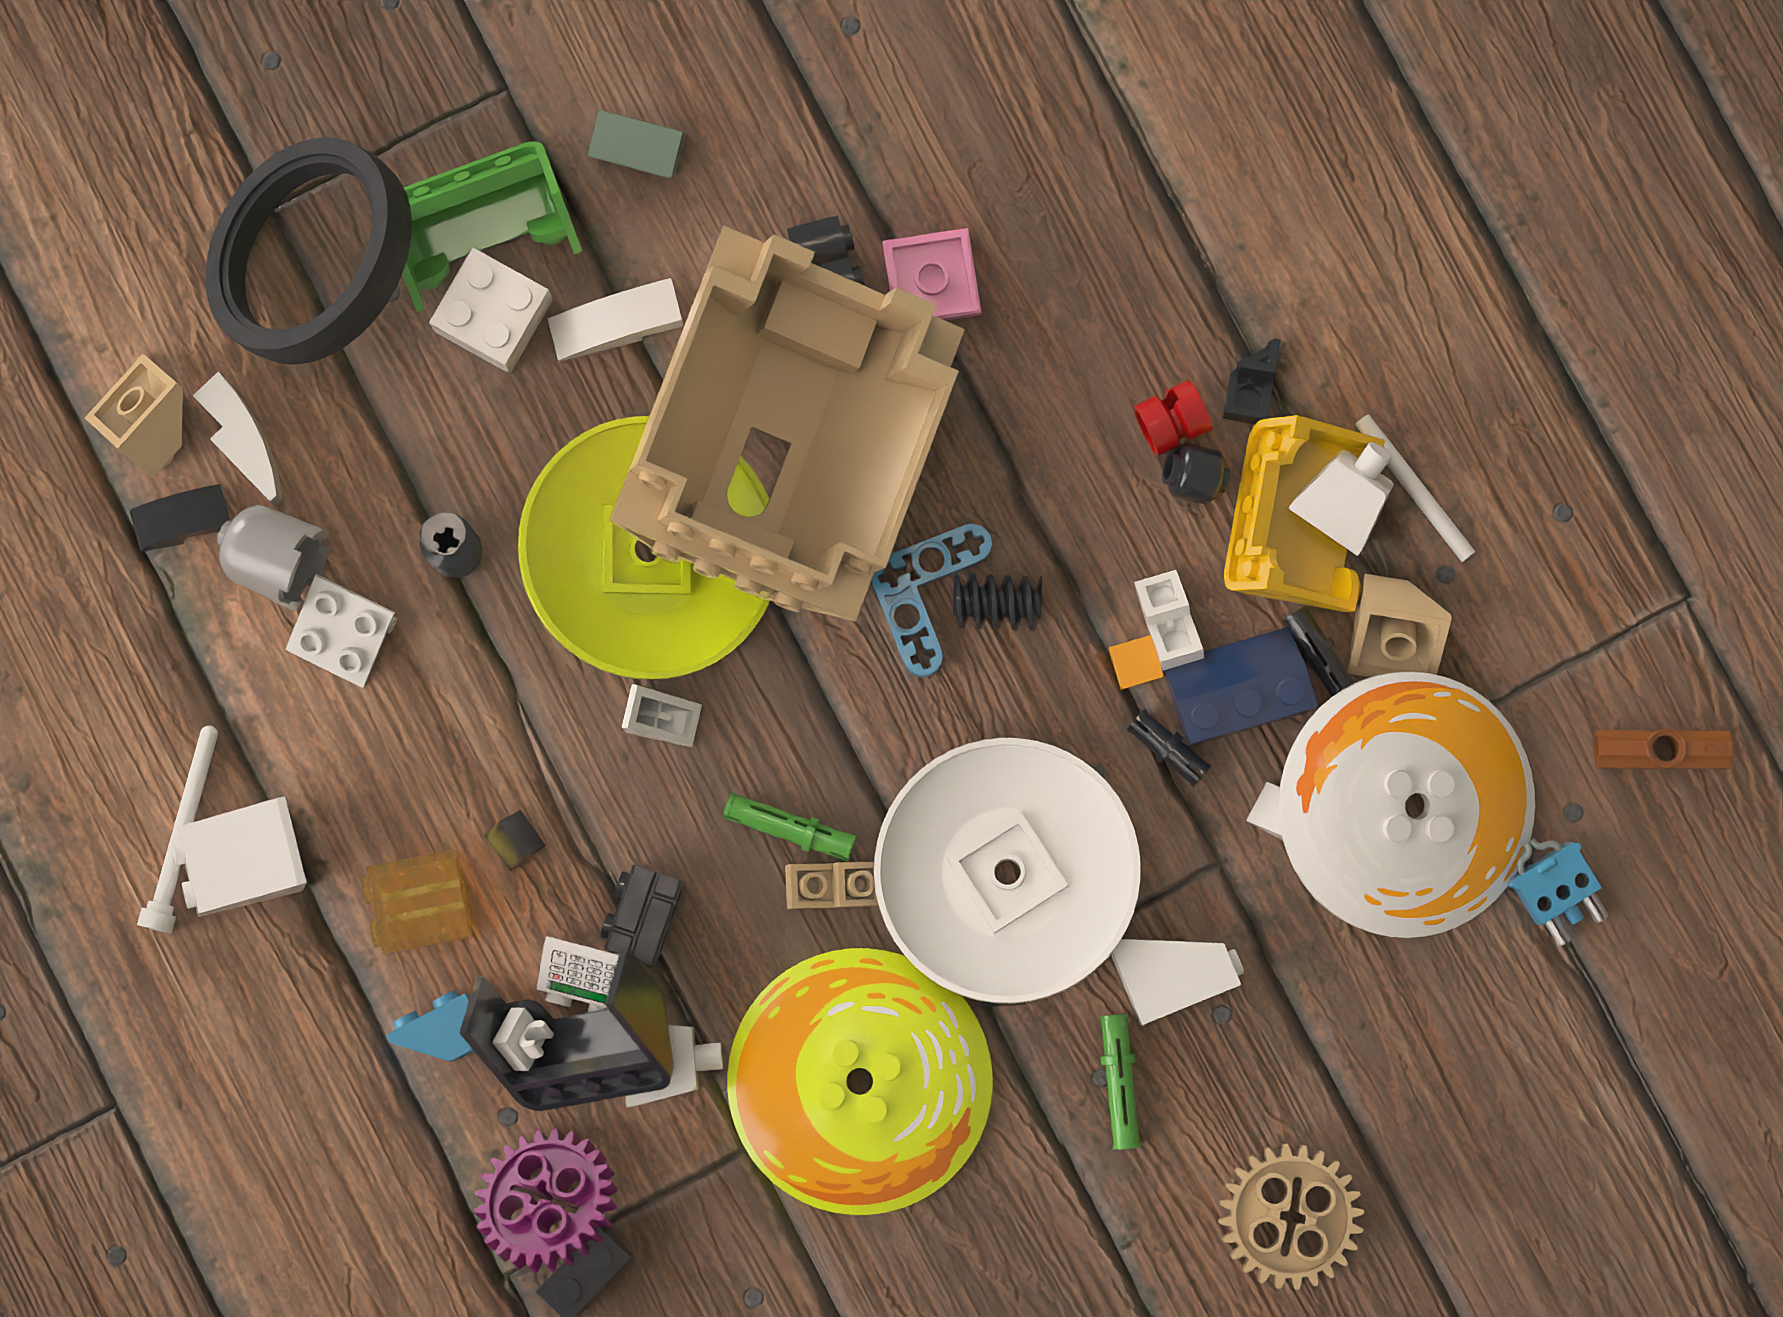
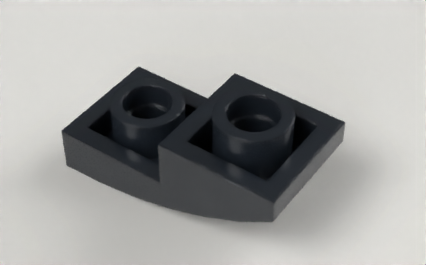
M220 484L163 497L130 510L141 552L182 545L188 537L220 532L223 524L230 520Z

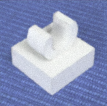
M511 1008L492 1043L515 1071H529L535 1058L543 1055L544 1051L541 1047L545 1039L552 1038L554 1033L544 1021H535L525 1008Z

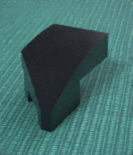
M1272 339L1267 343L1266 347L1248 358L1246 356L1237 362L1236 369L1230 372L1222 419L1256 424L1262 419H1268L1281 339Z

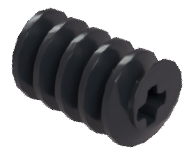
M443 512L433 515L424 522L419 531V545L422 555L438 573L446 577L460 578L467 576L477 568L482 559L483 547L480 537L464 518L455 513ZM455 540L459 543L457 548L449 547L447 552L444 550L446 544L453 545Z
M954 573L953 616L956 617L960 629H965L969 617H973L977 630H982L988 617L991 618L995 630H1000L1004 618H1008L1012 631H1017L1021 620L1026 619L1029 630L1035 632L1041 619L1042 576L1039 578L1035 588H1032L1028 576H1022L1018 588H1015L1010 575H1005L1001 586L997 587L993 574H988L983 587H980L975 574H970L966 585L962 586L958 573Z

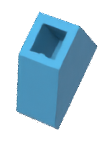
M453 990L432 1001L435 1009L419 1017L417 1011H413L395 1020L393 1025L396 1030L386 1034L389 1043L449 1062H455L474 1052L459 1034L471 995L465 993L458 996L456 990Z

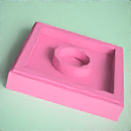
M968 228L882 241L890 291L897 287L936 304L933 316L945 321L981 315Z

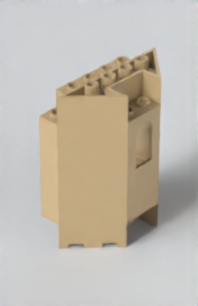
M723 225L610 521L652 548L654 555L671 561L674 564L683 559L694 563L693 570L701 575L718 579L720 574L735 580L734 587L738 590L756 595L757 598L773 601L776 605L793 612H800L802 608L856 622L874 573L886 568L959 372L951 368L965 329L933 316L936 304L896 287L884 295L812 264L811 261L815 252L777 235H773L767 241L761 242ZM753 428L790 445L766 508L757 516L745 517L736 513L731 508L727 498V491L750 429Z

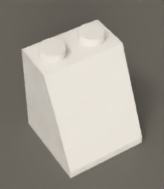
M285 796L179 826L177 829L179 838L171 840L177 866L185 864L189 881L181 883L187 908L196 907L198 917L302 892L306 885Z

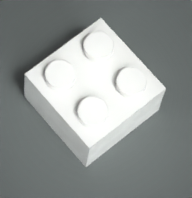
M472 247L429 324L435 333L511 374L552 303L553 298L549 289Z

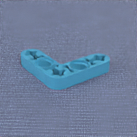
M963 525L890 554L887 565H891L894 571L907 567L902 558L912 556L913 570L920 579L911 581L909 572L898 578L897 587L891 588L888 582L880 583L878 578L884 575L883 569L875 572L873 575L872 585L903 663L908 672L916 677L925 678L937 673L943 659L940 644L917 588L985 561L990 554L992 541L988 531L980 525ZM971 533L974 539L982 537L984 543L979 546L980 554L972 556L969 550H965L956 554V558L960 563L951 565L950 552L943 542L952 540V547L956 548L965 543L964 535ZM931 548L940 551L944 557L942 568L932 573L923 570L918 561L920 554L926 549ZM911 605L918 610L920 618L916 626L910 629H903L896 624L894 614L900 606ZM923 629H926L929 636L920 637V641L925 651L933 650L935 656L930 659L931 667L923 669L920 663L913 665L910 659L916 656L914 644L910 641L907 645H903L901 638L913 637Z

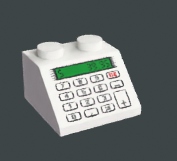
M546 936L537 990L547 992L545 1001L571 1007L572 999L590 1003L588 1012L607 1009L605 1003L619 955Z

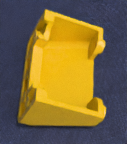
M1298 415L1258 421L1249 434L1224 569L1226 587L1230 590L1249 595L1341 612H1354L1361 596L1362 585L1356 571L1344 567L1347 548L1288 508L1299 492L1343 449L1347 450L1359 458L1370 442L1384 448L1385 440Z

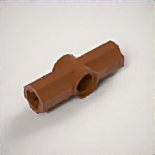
M1669 728L1660 730H1596L1593 742L1595 769H1651L1656 771L1667 769L1729 770L1731 769L1733 757V741L1730 731H1688ZM1657 738L1667 740L1672 746V756L1667 762L1661 761L1654 754L1653 745Z

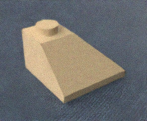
M142 354L88 413L85 419L124 455L153 478L160 470L171 463L174 454L182 446L183 388L147 356Z
M1365 574L1361 596L1356 607L1347 673L1365 677L1393 672H1419L1437 675L1451 623V614L1408 580Z

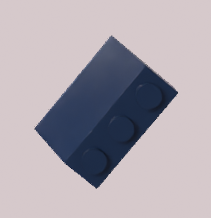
M1289 627L1204 651V659L1164 670L1183 737L1188 747L1309 713L1318 707L1305 662Z

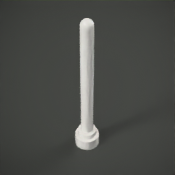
M205 726L200 732L153 901L148 900L146 909H141L137 923L138 926L172 934L176 917L172 916L174 907L170 905L182 865L177 866L171 840L179 838L177 833L179 826L194 822L218 737V731L213 726Z

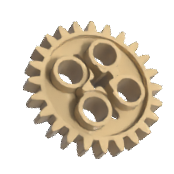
M1282 1144L1279 1157H1276L1274 1152L1269 1147L1264 1148L1265 1161L1261 1163L1254 1156H1248L1252 1169L1246 1172L1236 1167L1234 1171L1240 1178V1183L1238 1185L1225 1183L1224 1185L1234 1195L1232 1200H1219L1221 1206L1230 1209V1215L1218 1219V1223L1231 1226L1232 1230L1222 1237V1241L1225 1243H1237L1238 1246L1231 1252L1230 1257L1232 1259L1242 1256L1247 1258L1242 1268L1245 1273L1252 1271L1256 1266L1260 1268L1257 1281L1262 1284L1272 1274L1274 1275V1284L1277 1289L1282 1288L1286 1278H1290L1295 1290H1300L1302 1277H1307L1312 1286H1318L1317 1272L1322 1271L1332 1279L1335 1276L1330 1264L1336 1261L1341 1265L1347 1266L1348 1262L1341 1252L1344 1248L1355 1251L1358 1249L1356 1244L1349 1240L1350 1234L1363 1233V1228L1352 1224V1218L1364 1214V1210L1351 1207L1350 1202L1361 1195L1360 1191H1346L1344 1187L1351 1181L1352 1176L1350 1174L1340 1177L1335 1175L1340 1165V1162L1337 1160L1329 1163L1326 1167L1322 1165L1325 1152L1321 1150L1312 1159H1308L1306 1145H1301L1296 1156H1292L1289 1145ZM1277 1177L1283 1182L1284 1195L1279 1201L1268 1203L1262 1196L1261 1188L1267 1179ZM1296 1177H1300L1301 1187L1297 1195L1295 1211L1302 1214L1301 1222H1293L1290 1232L1289 1253L1286 1256H1282L1281 1246L1285 1237L1287 1222L1280 1219L1281 1211H1289L1292 1201L1293 1180ZM1315 1186L1323 1187L1328 1194L1327 1205L1320 1211H1311L1306 1204V1194ZM1262 1222H1271L1276 1229V1239L1267 1247L1258 1246L1253 1238L1255 1227ZM1313 1230L1320 1238V1247L1312 1255H1303L1298 1249V1238L1303 1232Z

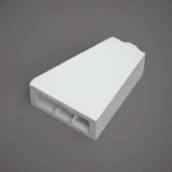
M1121 939L1118 946L1111 953L1139 1025L1147 1024L1241 985L1238 976L1244 974V969L1235 949L1227 951L1224 943Z

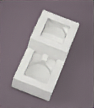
M1173 570L1134 582L1162 671L1204 659L1203 647L1190 615L1189 603L1177 571Z

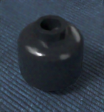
M1183 443L1176 451L1171 450L1166 456L1162 470V482L1168 486L1171 496L1200 504H1209L1216 498L1218 493H1224L1230 480V469L1225 467L1224 458L1220 451L1190 443Z

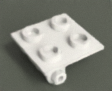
M316 574L285 650L364 688L386 633H391L397 618L393 617L395 612Z

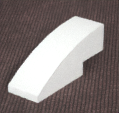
M671 278L616 293L548 319L559 362L642 341L644 336L684 326Z
M217 372L193 395L222 425V428L210 439L265 497L278 507L283 502L278 471L268 442L245 401L230 383Z

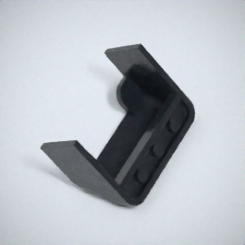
M628 947L620 949L605 1003L607 1009L553 1019L540 1003L530 999L506 1003L484 976L476 977L459 1034L511 1096L525 1108L535 1111H546L662 1090L669 1086L674 1070L664 994ZM511 1008H525L535 1021H544L554 1033L552 1038L545 1039L541 1047L544 1053L541 1057L535 1058L529 1071H515L492 1043Z

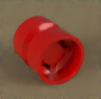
M1190 380L1167 389L1163 399L1153 396L1133 406L1134 415L1142 434L1157 457L1179 447L1180 439L1183 437L1192 441L1213 431L1208 411Z

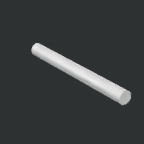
M1367 414L1359 420L1355 426L1361 433L1385 440L1384 449L1391 455V459L1386 466L1459 560L1463 562L1476 551L1371 416Z

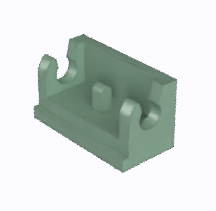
M599 110L587 156L672 179L673 174L676 175L687 133Z

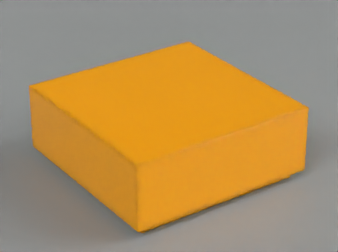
M1151 635L1108 648L1121 690L1164 677Z

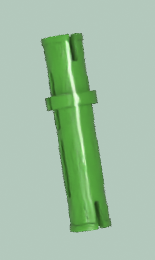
M733 792L728 799L723 814V819L791 841L801 845L800 849L810 852L812 849L848 862L857 837L856 835L841 832L820 824V819L811 817L808 820L766 804L752 801Z
M1128 1014L1100 1016L1104 1056H1100L1101 1065L1106 1066L1114 1150L1141 1147L1132 1063L1136 1062L1135 1053L1130 1051ZM1116 1039H1117L1118 1055H1117V1050H1116ZM1118 1062H1119V1067H1120V1077H1119V1070H1118ZM1120 1087H1122V1097H1123V1107H1124L1125 1123H1124V1119H1123V1109H1122V1099H1121V1089H1120Z

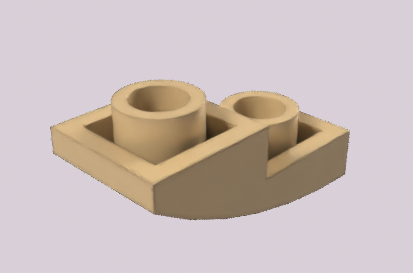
M874 862L785 865L787 909L879 906L875 890Z

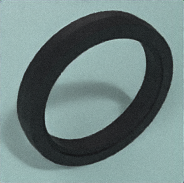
M323 137L301 141L268 158L236 190L225 207L210 242L205 273L206 294L209 307L220 328L245 350L280 364L294 365L314 362L326 358L349 345L382 312L393 295L407 262L412 235V216L409 200L402 183L395 173L377 156L351 142L338 138ZM343 173L357 176L369 196L372 211V227L365 257L355 277L342 295L328 309L314 319L287 329H267L261 327L253 317L248 306L245 275L252 246L263 224L278 204L302 184L328 174Z

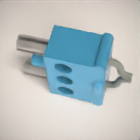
M1535 839L1524 844L1526 852L1517 863L1519 872L1510 878L1508 887L1514 888L1535 924L1546 925L1558 946L1566 945L1565 942L1569 943L1572 939L1558 915L1564 912L1571 925L1581 921L1584 915L1577 906V903L1583 901L1595 923L1603 922L1602 918L1604 920L1608 918V912L1595 893L1602 887L1580 853L1581 844L1566 842L1560 845L1555 841L1538 843ZM1532 846L1538 850H1544L1549 847L1555 848V850L1524 868L1525 862L1532 855ZM1580 874L1582 876V883L1577 887L1575 877ZM1561 885L1564 889V894L1561 898H1558L1556 889ZM1543 897L1545 899V906L1540 910L1537 902Z

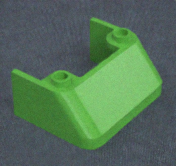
M539 142L523 143L404 187L411 209L412 235L409 254L402 276L417 312L425 309L420 290H431L442 285L445 277L450 272L448 262L467 256L472 247L481 251L530 232L531 238L534 241L543 242L546 245L559 243L568 236L574 254L582 251L543 144Z

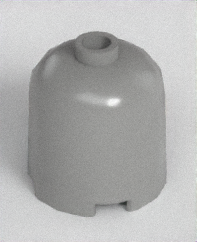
M250 506L237 514L232 521H226L221 527L217 538V543L221 545L219 554L220 565L226 577L233 582L294 611L304 603V600L299 596L306 585L311 586L316 574L322 575L330 551L329 547L322 545V541L329 537V532L266 506Z

